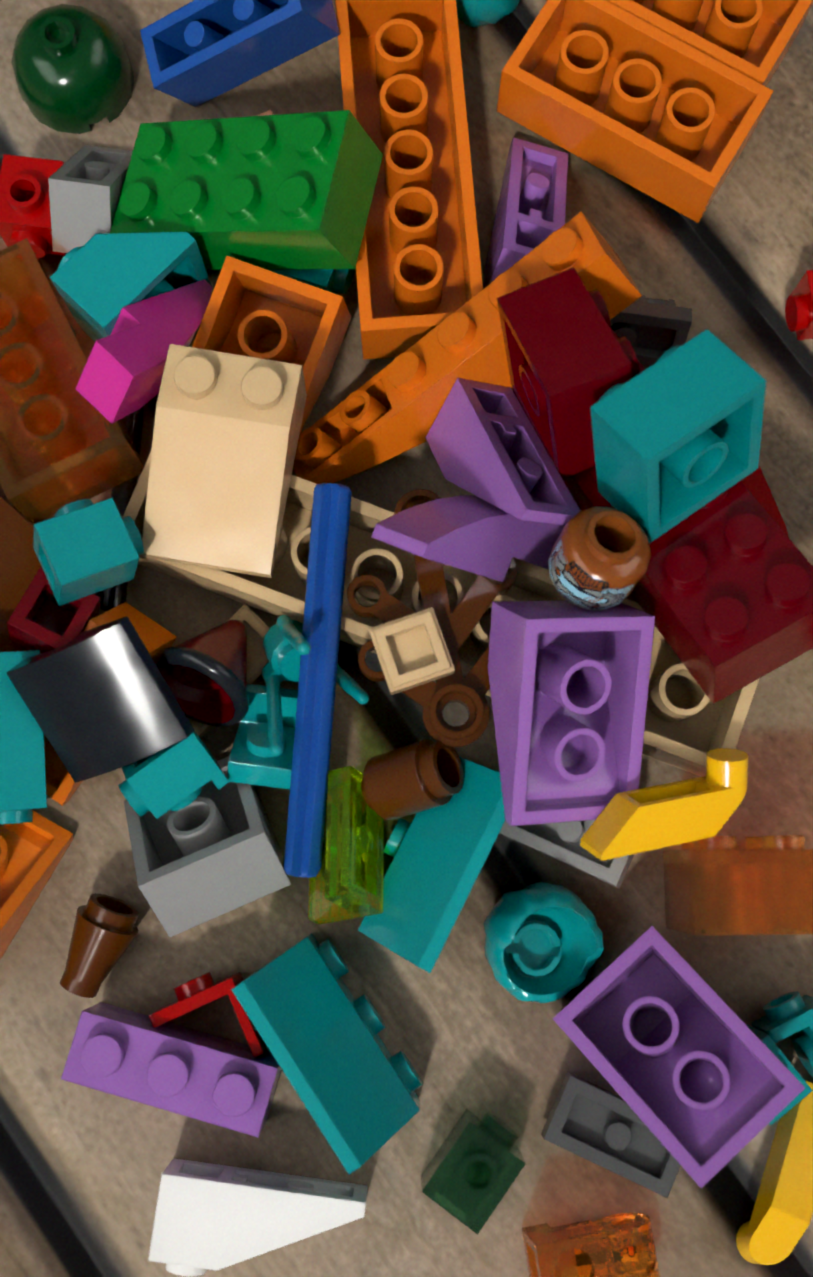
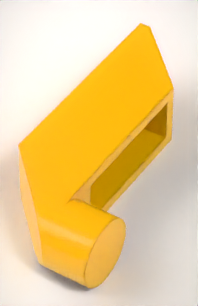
M732 748L713 749L706 753V776L616 793L582 836L580 846L601 861L715 837L745 797L748 786V754Z
M806 1080L805 1082L813 1090V1083ZM813 1091L780 1118L751 1219L744 1223L737 1232L736 1245L738 1251L746 1261L752 1264L774 1265L786 1259L810 1225L813 1214Z

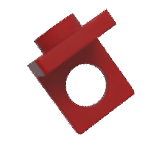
M208 972L173 989L178 1000L149 1015L152 1026L155 1028L228 994L253 1056L257 1057L263 1054L268 1048L231 990L243 981L240 972L216 983L211 973Z

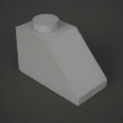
M85 145L48 178L53 252L68 253L73 248L86 244L95 234L110 233L133 151Z

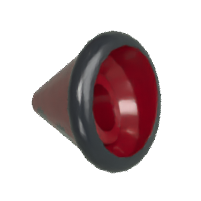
M229 620L179 645L162 649L152 657L188 718L205 725L226 727L237 724L246 716L249 709V698L246 692L247 630L242 621Z

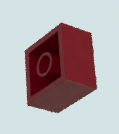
M573 267L497 297L511 386L562 479L595 467L590 406L598 402L602 395L611 387L617 384H625L639 374L637 357L629 340L626 337L616 339L610 329V316L602 295L598 290L588 292Z

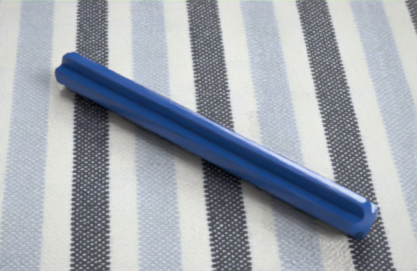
M335 483L317 484L313 495L302 635L311 646V651L307 655H301L284 857L285 873L302 878L316 877L321 869L352 497L350 487Z

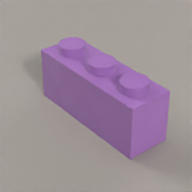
M100 1002L82 1011L61 1079L259 1137L267 1122L282 1069L270 1051L266 1050L263 1054L254 1057L249 1045L171 1022H166L153 1028L147 1015Z

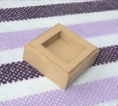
M433 607L368 629L390 695L455 673V668Z

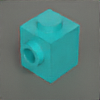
M113 498L95 504L90 499L74 501L57 510L54 518L34 524L33 549L59 606L134 579L139 555L144 553L142 538L134 520L130 516L121 518Z

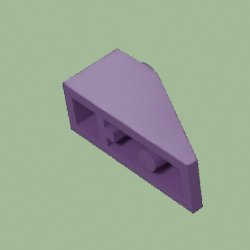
M513 137L509 148L485 264L483 289L565 224L568 153Z
M457 378L426 436V440L444 478L520 520L566 525L580 509L513 390L510 387Z

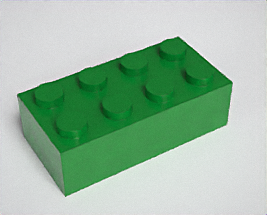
M350 110L141 123L110 233L188 232L197 242L206 270H221L226 255L264 269H355L383 154Z

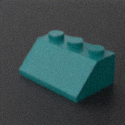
M462 757L459 758L464 772V784L459 793L452 795L451 800L447 804L416 813L412 823L399 818L383 850L384 853L394 859L383 881L370 876L369 913L360 914L364 918L358 928L359 932L431 973L505 822L500 773Z
M311 933L231 990L350 1175L361 1167L420 1111V1101L415 1090L421 1087L423 1083L403 1051L400 1050L392 1056L379 1037L378 1033L384 1030L386 1026L369 998L363 994L355 1000L341 977L350 971L336 947L328 938L319 944Z

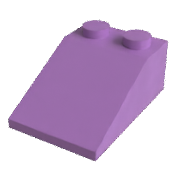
M567 600L492 602L488 675L505 821L510 826L596 820L616 793L639 789L655 616L622 602L615 607L603 611L585 610L571 604Z
M653 926L643 933L553 1018L700 1188L710 1181L805 1089L802 1083Z

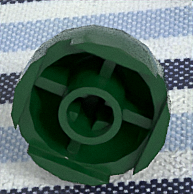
M60 4L44 8L30 17L18 33L11 60L18 91L31 113L40 123L57 132L82 134L92 131L90 124L100 122L105 117H107L110 123L120 116L131 99L134 74L125 44L105 18L81 6Z

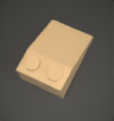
M175 344L169 345L155 412L142 536L144 553L141 555L143 557L272 578L307 398L302 365Z

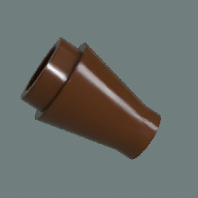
M91 894L87 904L77 908L66 967L61 977L60 985L75 995L86 998L96 997L101 984L138 934L139 930L135 923L139 912L130 904L115 897L104 894Z

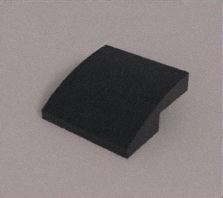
M128 616L84 631L67 645L27 658L6 673L75 783L111 772L146 758L187 738L195 731Z

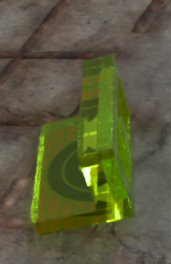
M352 766L328 771V793L321 869L316 877L309 878L308 919L318 925L383 913L384 819L365 802L361 790L363 774Z

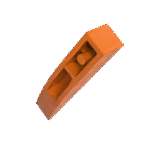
M582 211L579 212L507 271L496 277L493 282L458 310L447 316L439 325L404 353L398 355L390 364L360 388L349 394L346 399L311 427L305 429L299 435L293 465L296 476L316 484L336 483L427 442L426 436L457 378L510 387L513 390L497 297L574 267L588 292L593 290L600 292L606 303L611 320L642 297L619 255Z

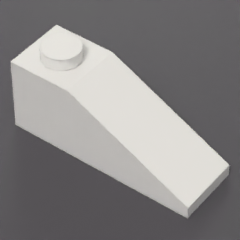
M173 1158L161 1175L148 1261L166 1263L165 1269L168 1272L186 1277L204 1275L206 1269L216 1271L363 1218L368 1186Z

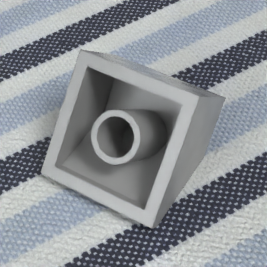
M229 757L217 761L227 779ZM211 780L202 787L200 795L191 804L178 811L169 810L158 819L154 817L151 811L140 817L128 801H124L138 887L169 937L291 885L289 875L284 871V859L278 840L255 785L229 782L218 790Z

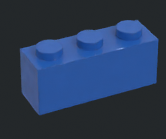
M194 0L140 30L153 88L195 107L340 35L332 0Z

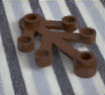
M412 490L399 499L394 515L405 509L441 498L429 490ZM413 554L423 610L433 607L455 668V673L437 679L436 683L432 681L405 690L402 693L423 707L425 729L435 741H442L444 745L449 747H464L480 738L489 722L490 710L485 698V694L490 689L488 675L489 647L464 679L458 651L497 595L505 594L513 587L517 577V566L512 559L508 568L509 579L502 584H493L486 577L476 574V580L451 614L442 563ZM360 575L353 579L348 586V603L351 610L358 616L365 618L376 617L381 622L387 623L416 613L389 594L384 583L374 575ZM363 586L376 588L380 593L378 602L370 607L359 605L354 598L359 588ZM370 640L359 651V668L362 674L369 680L376 682L386 681L382 671L375 672L370 670L365 663L367 655L375 650L372 640ZM458 702L466 707L468 720L463 725L451 726L444 720L442 712L449 703Z

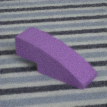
M461 495L435 499L405 509L377 523L372 538L420 557L504 582L512 557L548 569V559L551 550L564 525L520 520L475 495Z

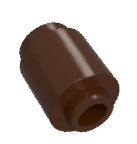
M425 739L370 758L364 768L361 790L367 805L380 817L391 821L447 804L451 800L452 795L461 791L464 784V772L461 760L453 747L444 745L442 741L435 743L432 740Z

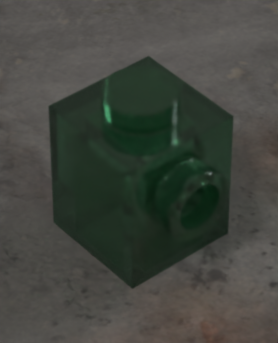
M466 1109L421 1174L422 1192L478 1235L525 1166L520 1149L514 1145L519 1139V1135L506 1123L488 1111L480 1119Z

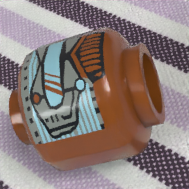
M599 506L581 510L566 523L553 545L548 559L549 577L557 592L573 605L585 610L598 611L615 607L632 592L646 573L651 557L649 539L642 527L624 512L612 507Z

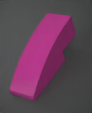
M204 279L124 306L111 335L96 340L75 389L111 424L139 410L159 394L169 345L175 344L189 347L203 319L213 287Z

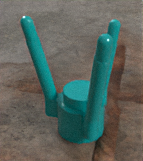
M281 615L277 618V623L268 630L263 641L264 652L269 662L263 667L261 673L266 682L268 738L270 753L273 756H280L283 753L280 683L283 680L299 682L301 655H307L311 651L310 644L302 635L303 623L291 620L288 615ZM338 665L336 683L359 704H366L369 701L368 693Z

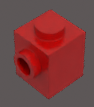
M3 154L0 170V236L7 247L19 255L29 258H42L46 254L63 256L67 254L53 252L48 178L64 165L63 161Z

